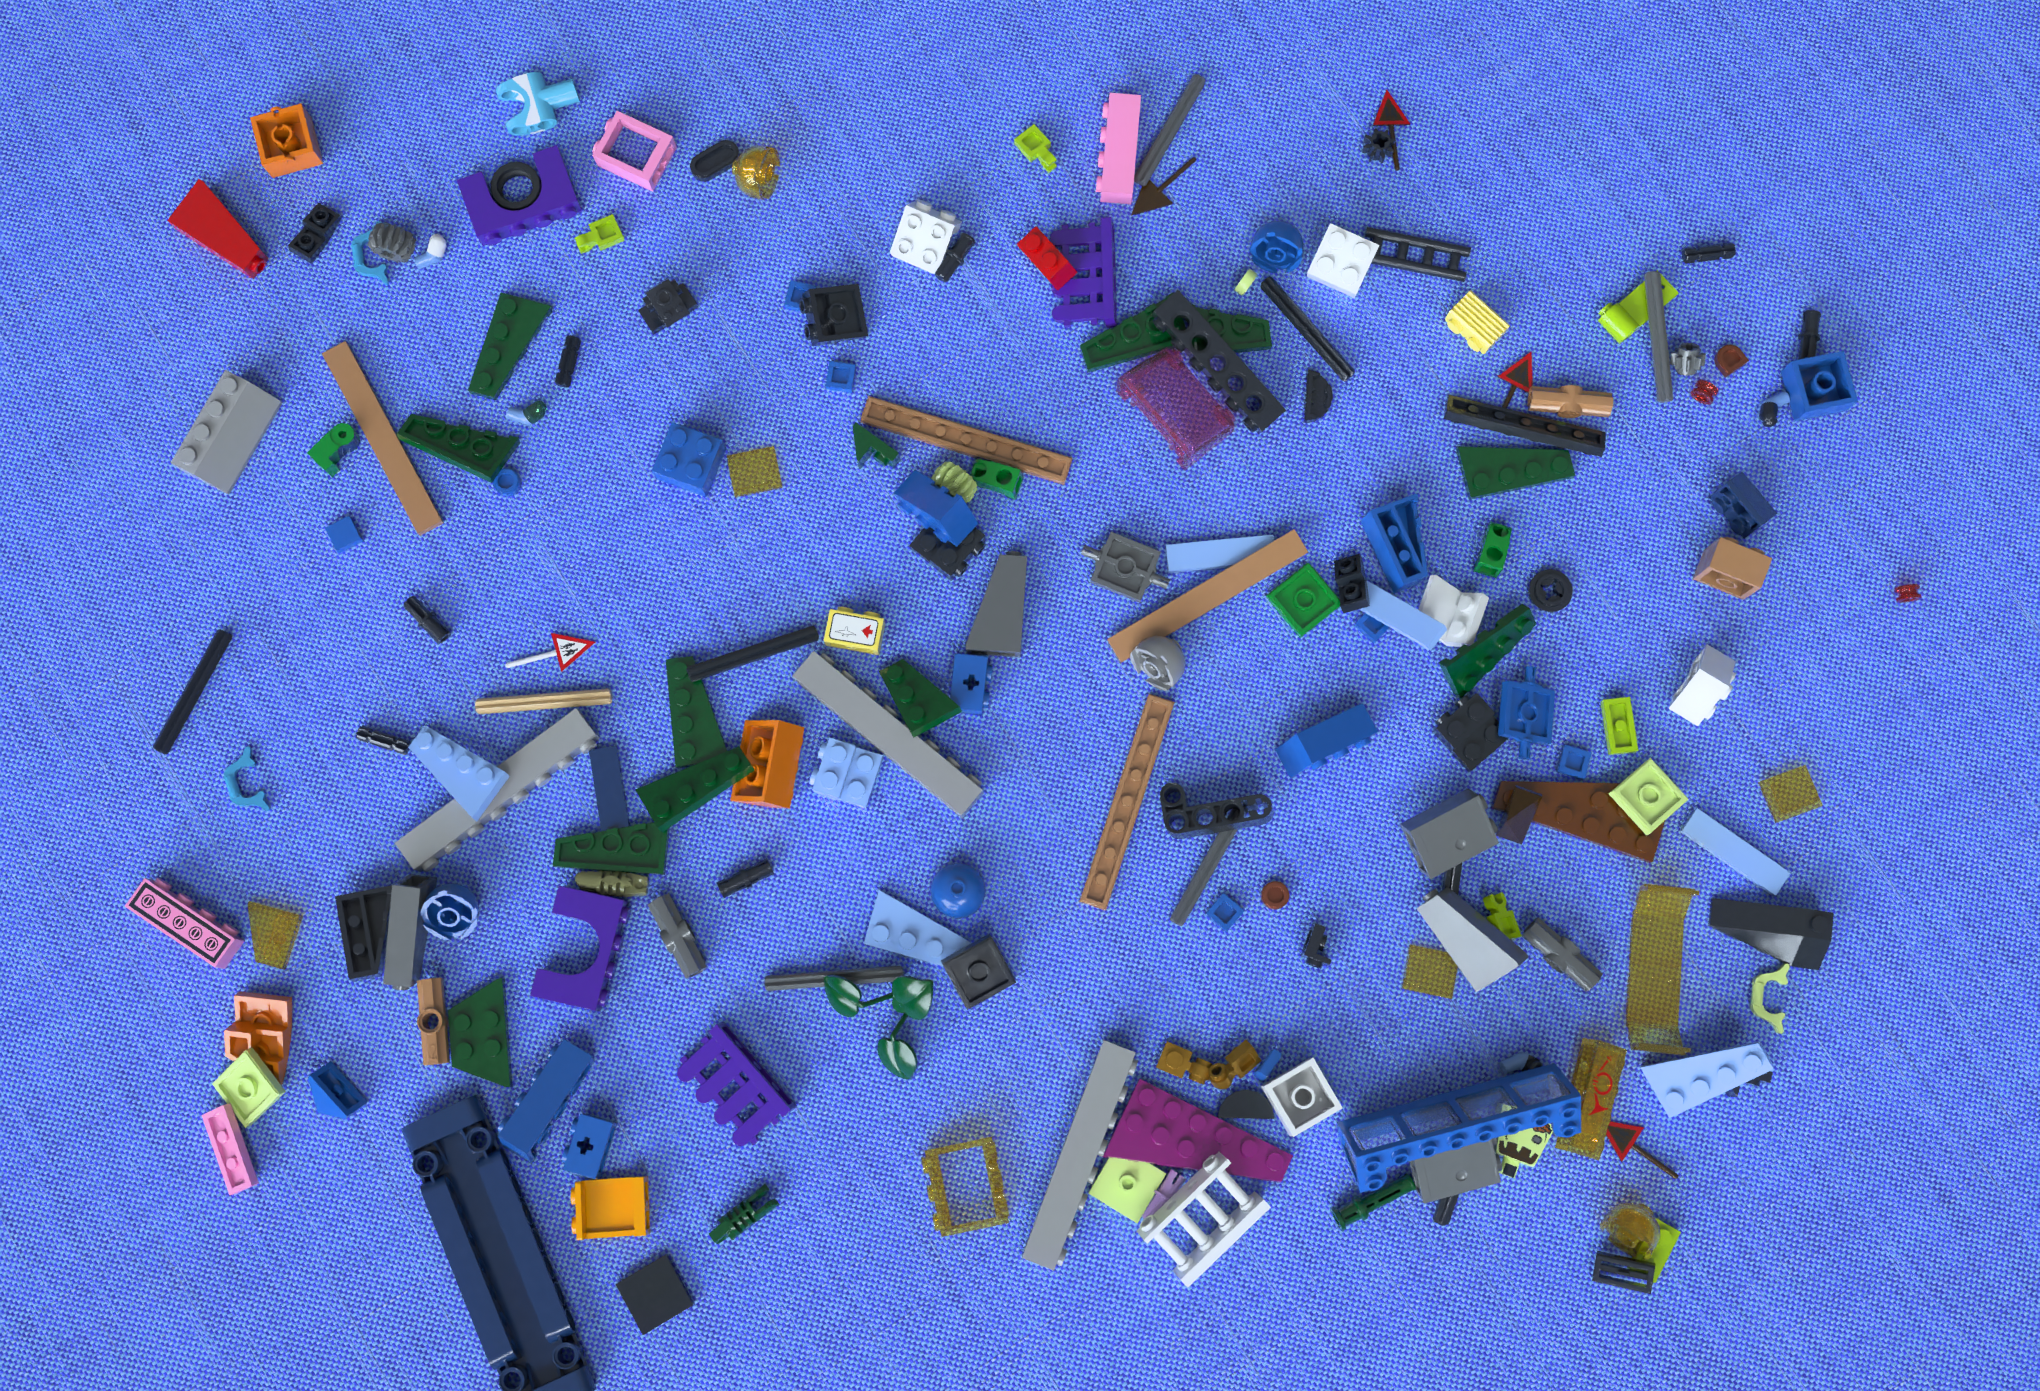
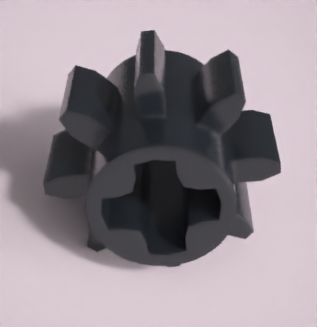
M1375 128L1372 137L1365 135L1363 142L1366 145L1363 146L1362 153H1367L1369 162L1379 160L1380 163H1383L1385 155L1392 157L1394 150L1391 147L1394 146L1396 140L1390 139L1388 130L1383 132Z

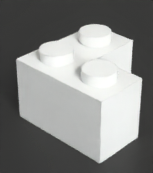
M1707 644L1691 664L1688 677L1673 695L1669 709L1697 726L1704 718L1708 720L1717 708L1715 705L1719 699L1725 700L1732 690L1733 686L1730 684L1736 675L1733 672L1736 661Z

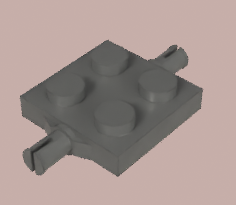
M1110 532L1106 544L1100 551L1085 544L1081 555L1095 560V570L1090 583L1136 602H1141L1145 590L1151 583L1167 589L1170 579L1156 574V564L1161 554L1160 551L1116 533Z

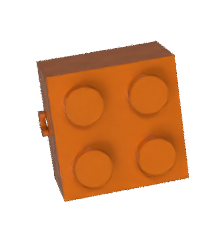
M302 103L286 108L272 107L270 109L271 112L250 117L261 164L272 178L323 164L312 117Z

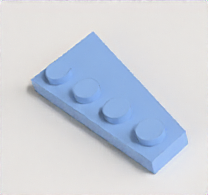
M425 725L408 747L476 822L510 777L505 771Z
M880 890L864 940L865 945L943 966L941 960L971 944L968 940Z
M1758 1041L1724 1048L1719 1051L1695 1054L1690 1057L1670 1059L1661 1063L1646 1064L1640 1068L1668 1117L1671 1118L1773 1070L1774 1066Z

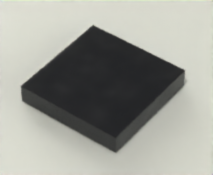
M990 933L941 960L967 1010L1016 983Z
M668 1254L615 1284L642 1335L695 1305Z

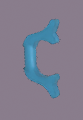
M372 229L356 236L351 244L355 270L362 276L374 277L381 280L384 285H389L385 275L388 268L385 264L376 268H368L364 264L363 247L365 243L369 242L368 238Z
M247 746L240 759L226 768L223 779L225 780L230 800L238 806H258L268 812L271 808L265 801V792L260 791L253 797L244 798L238 786L237 772L244 767H256L257 765L252 759V748Z

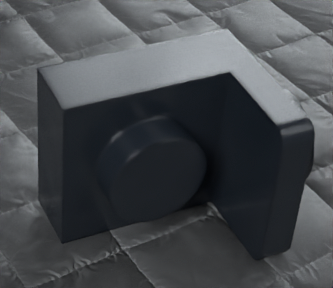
M1315 923L1310 927L1300 956L1306 958V964L1321 969L1322 965L1329 966L1332 960L1317 954L1318 950H1323L1327 935L1324 934L1326 927Z

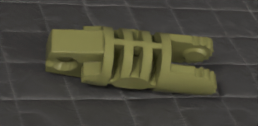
M604 870L599 872L581 871L575 877L576 884L580 887V890L585 892L621 897L647 896L648 877L633 873Z

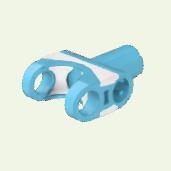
M530 72L516 76L501 83L496 88L499 100L520 101L525 104L523 110L506 123L508 133L515 136L535 134L553 128L557 124L554 109L580 102L573 79L546 86L543 74L540 72Z

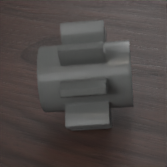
M1682 343L1679 345V348H1675V352H1671L1670 365H1675L1676 372L1680 375H1694L1697 373V370H1701V366L1705 365L1706 353H1701L1700 346L1695 343Z

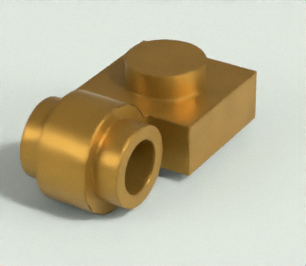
M1244 1040L1225 1057L1228 1064L1215 1063L1209 1068V1080L1215 1088L1227 1089L1231 1086L1232 1080L1236 1075L1242 1079L1262 1060L1254 1047L1247 1040Z
M1166 1041L1156 1068L1181 1079L1185 1070L1190 1073L1189 1079L1204 1085L1206 1080L1209 1081V1068L1212 1066V1063L1198 1057L1195 1062L1192 1061L1191 1063L1189 1061L1193 1052Z

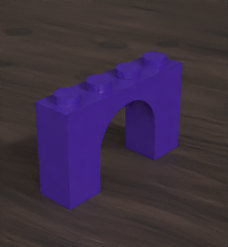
M557 145L532 153L541 177L542 188L537 200L525 209L511 211L498 206L482 171L457 180L474 231L482 246L496 245L502 239L511 236H522L528 230L536 227L544 228L553 221L570 219L577 213L582 212L565 161Z
M558 886L552 913L589 923L599 938V954L589 969L575 975H566L537 968L530 996L601 1012L602 1006L606 1007L609 1000L610 991L606 990L609 979L614 978L617 963L614 962L616 951L620 952L624 941V936L621 935L623 924L628 923L631 908H628L629 902Z

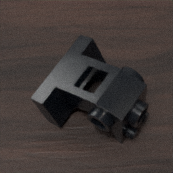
M666 278L644 292L646 296L642 300L646 306L638 311L654 335L664 328L670 327L683 317L688 316L690 312L699 307L684 283L678 285L675 279L670 281Z

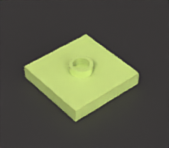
M1651 758L1646 760L1609 793L1646 835L1654 831L1689 800Z
M253 1048L245 1050L212 1083L227 1104L231 1103L234 1114L245 1128L251 1126L286 1092Z
M1108 1158L1088 1194L1138 1224L1155 1194L1154 1191L1158 1189L1166 1173L1150 1163Z

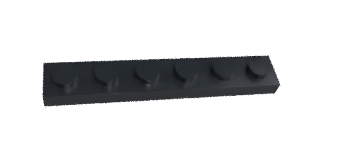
M1449 394L1445 402L1444 419L1454 423L1496 431L1508 436H1516L1533 442L1554 445L1562 449L1579 451L1587 455L1602 457L1605 451L1606 432Z

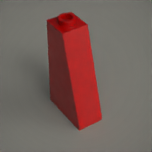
M201 179L197 180L167 220L178 232L251 279H254L257 274L264 270L269 259Z

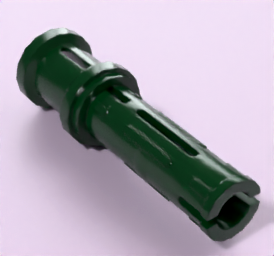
M1406 1173L1402 1177L1383 1185L1378 1190H1374L1363 1197L1355 1195L1351 1197L1350 1202L1338 1208L1333 1206L1330 1208V1211L1337 1226L1343 1232L1346 1230V1226L1360 1219L1363 1221L1368 1219L1370 1212L1411 1191H1415L1416 1187L1410 1175Z

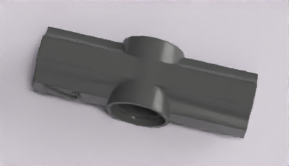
M668 893L649 903V910L661 930L659 933L670 954L673 953L685 979L696 976L707 969L708 966L695 943V935L686 919L682 918L671 895Z
M1539 917L1524 930L1522 937L1544 955L1543 959L1553 969L1567 975L1585 992L1593 988L1601 979L1603 973L1580 954V949L1566 937H1560Z

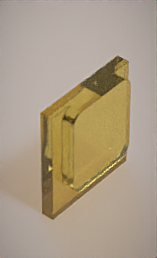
M774 446L727 455L735 498L783 488Z
M1806 765L1758 782L1775 823L1823 806Z
M1409 945L1402 989L1452 999L1458 966L1448 952Z

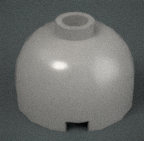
M1158 635L1145 638L1130 654L1131 663L1139 674L1141 671L1146 673L1150 678L1145 681L1160 690L1166 691L1173 687L1185 671L1186 663L1182 648L1174 639Z

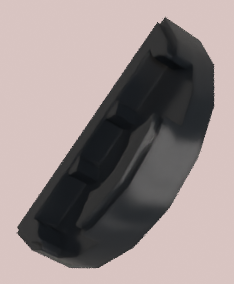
M1309 369L1306 375L1303 423L1315 422L1322 418L1329 410L1333 398L1331 385L1320 376L1319 372Z
M1250 1090L1235 1091L1227 1096L1219 1106L1217 1118L1275 1119L1273 1108L1268 1100L1258 1092Z

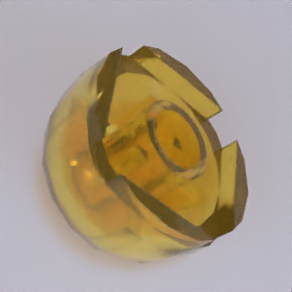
M754 145L746 148L739 155L738 159L734 160L732 173L735 175L737 186L745 195L765 200L764 198L769 199L772 196L779 175L774 174L775 166L780 167L779 153L776 148Z
M1620 1203L1614 1206L1600 1222L1602 1233L1606 1229L1610 1234L1608 1240L1632 1257L1637 1258V1253L1645 1255L1643 1260H1648L1660 1242V1226L1653 1216V1211L1644 1204Z

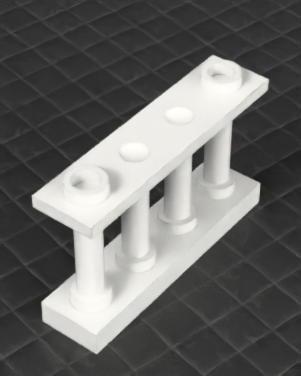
M1220 1152L1208 1157L1204 1161L1203 1167L1153 1215L1147 1216L1136 1231L1147 1244L1154 1238L1174 1259L1177 1265L1172 1271L1187 1288L1271 1208L1255 1191L1251 1195H1247L1225 1171L1231 1162ZM1215 1178L1239 1202V1207L1230 1215H1226L1204 1190ZM1195 1198L1218 1222V1227L1210 1235H1206L1183 1210ZM1174 1218L1198 1243L1197 1247L1189 1255H1185L1163 1231Z

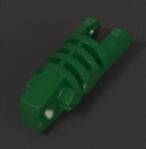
M766 1184L762 1185L718 1219L720 1225L709 1233L714 1243L720 1244L728 1237L734 1240L779 1205L776 1199L768 1201L758 1210L753 1205L769 1192Z

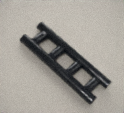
M1372 227L1366 228L1365 237L1372 238V242L1379 245L1371 264L1460 282L1465 281L1467 272L1458 269L1461 256L1469 258L1471 247ZM1383 241L1398 244L1396 257L1380 255ZM1409 246L1424 249L1422 263L1406 260ZM1435 251L1450 254L1448 268L1432 265Z

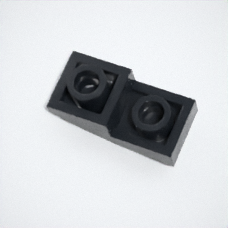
M318 203L303 219L304 228L288 245L289 251L312 264L329 242L341 220V216Z
M1360 553L1335 560V581L1339 586L1340 607L1343 613L1370 606L1367 580Z

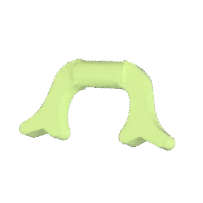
M1782 964L1778 970L1772 973L1759 974L1752 981L1750 1009L1755 1016L1769 1022L1777 1034L1784 1032L1782 1020L1785 1018V1013L1771 1014L1764 1009V986L1770 980L1776 981L1781 985H1787L1786 974L1790 967L1789 964Z

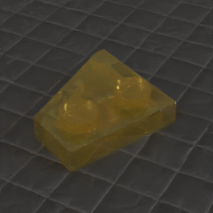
M249 901L247 906L255 962L286 970L303 916Z

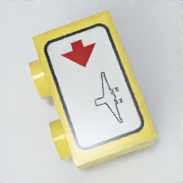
M837 607V610L830 609L824 636L826 646L880 655L885 629L884 618H880V614L865 611L864 615L853 613V609L847 607Z

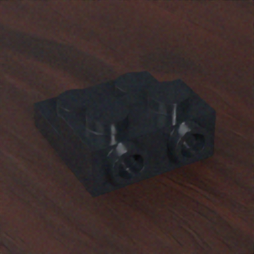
M859 284L808 289L802 294L803 298L799 300V307L801 313L806 314L808 324H805L804 333L806 339L811 340L812 346L837 344L840 341L868 337Z
M931 527L928 529L924 528L909 545L911 550L950 581L955 576L961 577L969 566L967 562L973 555L977 557L986 546L984 543L985 535L976 527L957 547L949 541L946 543L942 542L933 533L935 530Z
M1467 693L1455 704L1459 709L1452 715L1448 711L1435 721L1438 727L1432 731L1468 772H1471L1509 739L1498 736L1499 721L1493 716L1495 712L1477 693L1472 697Z

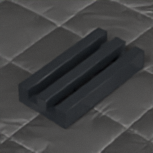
M1597 1251L1592 1281L1651 1294L1656 1263ZM1601 1260L1647 1270L1648 1273L1601 1263ZM1600 1270L1619 1275L1647 1280V1283L1642 1284L1606 1275L1599 1274Z

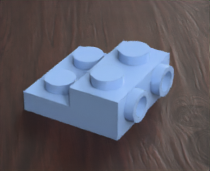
M829 738L828 743L823 742L819 750L818 758L822 759L819 770L814 768L810 777L809 784L814 785L813 792L867 809L883 755Z

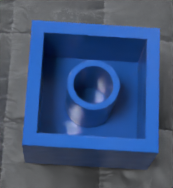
M1844 351L1791 361L1780 371L1785 390L1790 397L1789 404L1794 422L1845 412L1858 402Z
M671 422L652 472L659 481L707 497L725 454L726 447L722 439Z

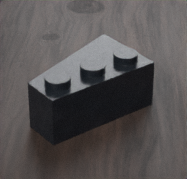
M392 885L335 896L348 977L352 982L382 977L387 946Z

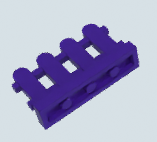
M1101 218L1100 227H1096L1095 222L1088 223V228L1069 229L1068 224L1062 225V230L1052 232L1050 236L1051 243L1056 248H1062V255L1077 272L1090 271V278L1070 279L1059 290H1056L1053 285L1051 286L1053 295L1057 298H1063V305L1056 306L1052 310L1054 321L1064 323L1065 328L1071 327L1072 322L1091 321V325L1095 326L1098 325V320H1104L1107 328L1116 327L1115 226L1112 218ZM1096 245H1101L1102 252H1096ZM1089 246V253L1070 254V247ZM1097 270H1102V277H1097ZM1098 295H1103V302H1098ZM1090 296V303L1071 305V297Z
M721 1022L708 1031L712 1035L711 1039L706 1035L700 1040L704 1045L690 1058L684 1055L680 1059L683 1065L678 1069L677 1076L683 1082H688L695 1078L701 1084L696 1091V1099L700 1103H707L714 1099L720 1106L714 1113V1119L718 1124L724 1125L731 1120L738 1127L732 1136L733 1142L737 1146H744L749 1142L755 1145L760 1140L756 1136L770 1122L774 1126L781 1121L778 1115L780 1114L782 1117L788 1115L797 1105L727 1024ZM725 1050L731 1059L728 1060L722 1052ZM716 1058L722 1067L707 1079L701 1071ZM741 1072H744L749 1078L748 1081L741 1075ZM735 1080L741 1088L726 1101L720 1092ZM760 1093L768 1100L767 1102L761 1098ZM753 1101L759 1110L744 1122L738 1114Z

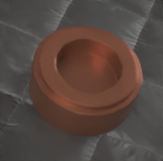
M1278 881L1269 882L1261 891L1262 903L1272 910L1284 907L1289 900L1288 888Z

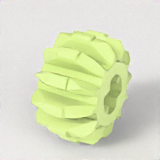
M944 462L935 470V474L931 477L935 481L936 486L939 488L945 486L949 489L947 494L951 497L958 494L962 496L966 503L971 501L977 491V484L972 476L953 462Z

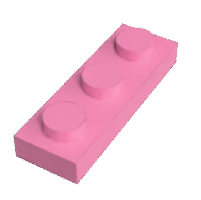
M231 1103L203 1114L202 1118L229 1195L237 1194L259 1184Z

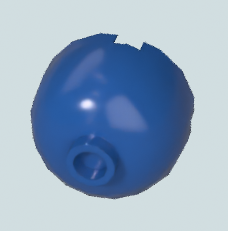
M1284 221L1267 222L1256 231L1251 241L1250 253L1253 255L1252 261L1259 268L1271 273H1277V269H1286L1285 273L1293 271L1300 265L1303 257V238L1299 230L1292 224Z
M963 863L948 864L940 869L934 876L930 888L931 898L937 910L945 916L954 919L968 918L976 913L983 904L986 895L985 883L980 873L972 866Z
M447 883L437 886L427 895L421 908L420 915L424 920L423 925L433 936L443 940H451L452 937L461 936L460 939L465 938L473 932L477 924L479 902L474 893L466 886L458 883Z

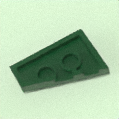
M1193 305L1235 353L1270 350L1272 348L1268 320L1240 314L1231 315L1219 312L1220 310L1212 308L1207 310ZM1195 338L1192 340L1194 349L1202 351L1206 348L1203 339Z
M904 659L879 671L913 738L962 712L958 704Z

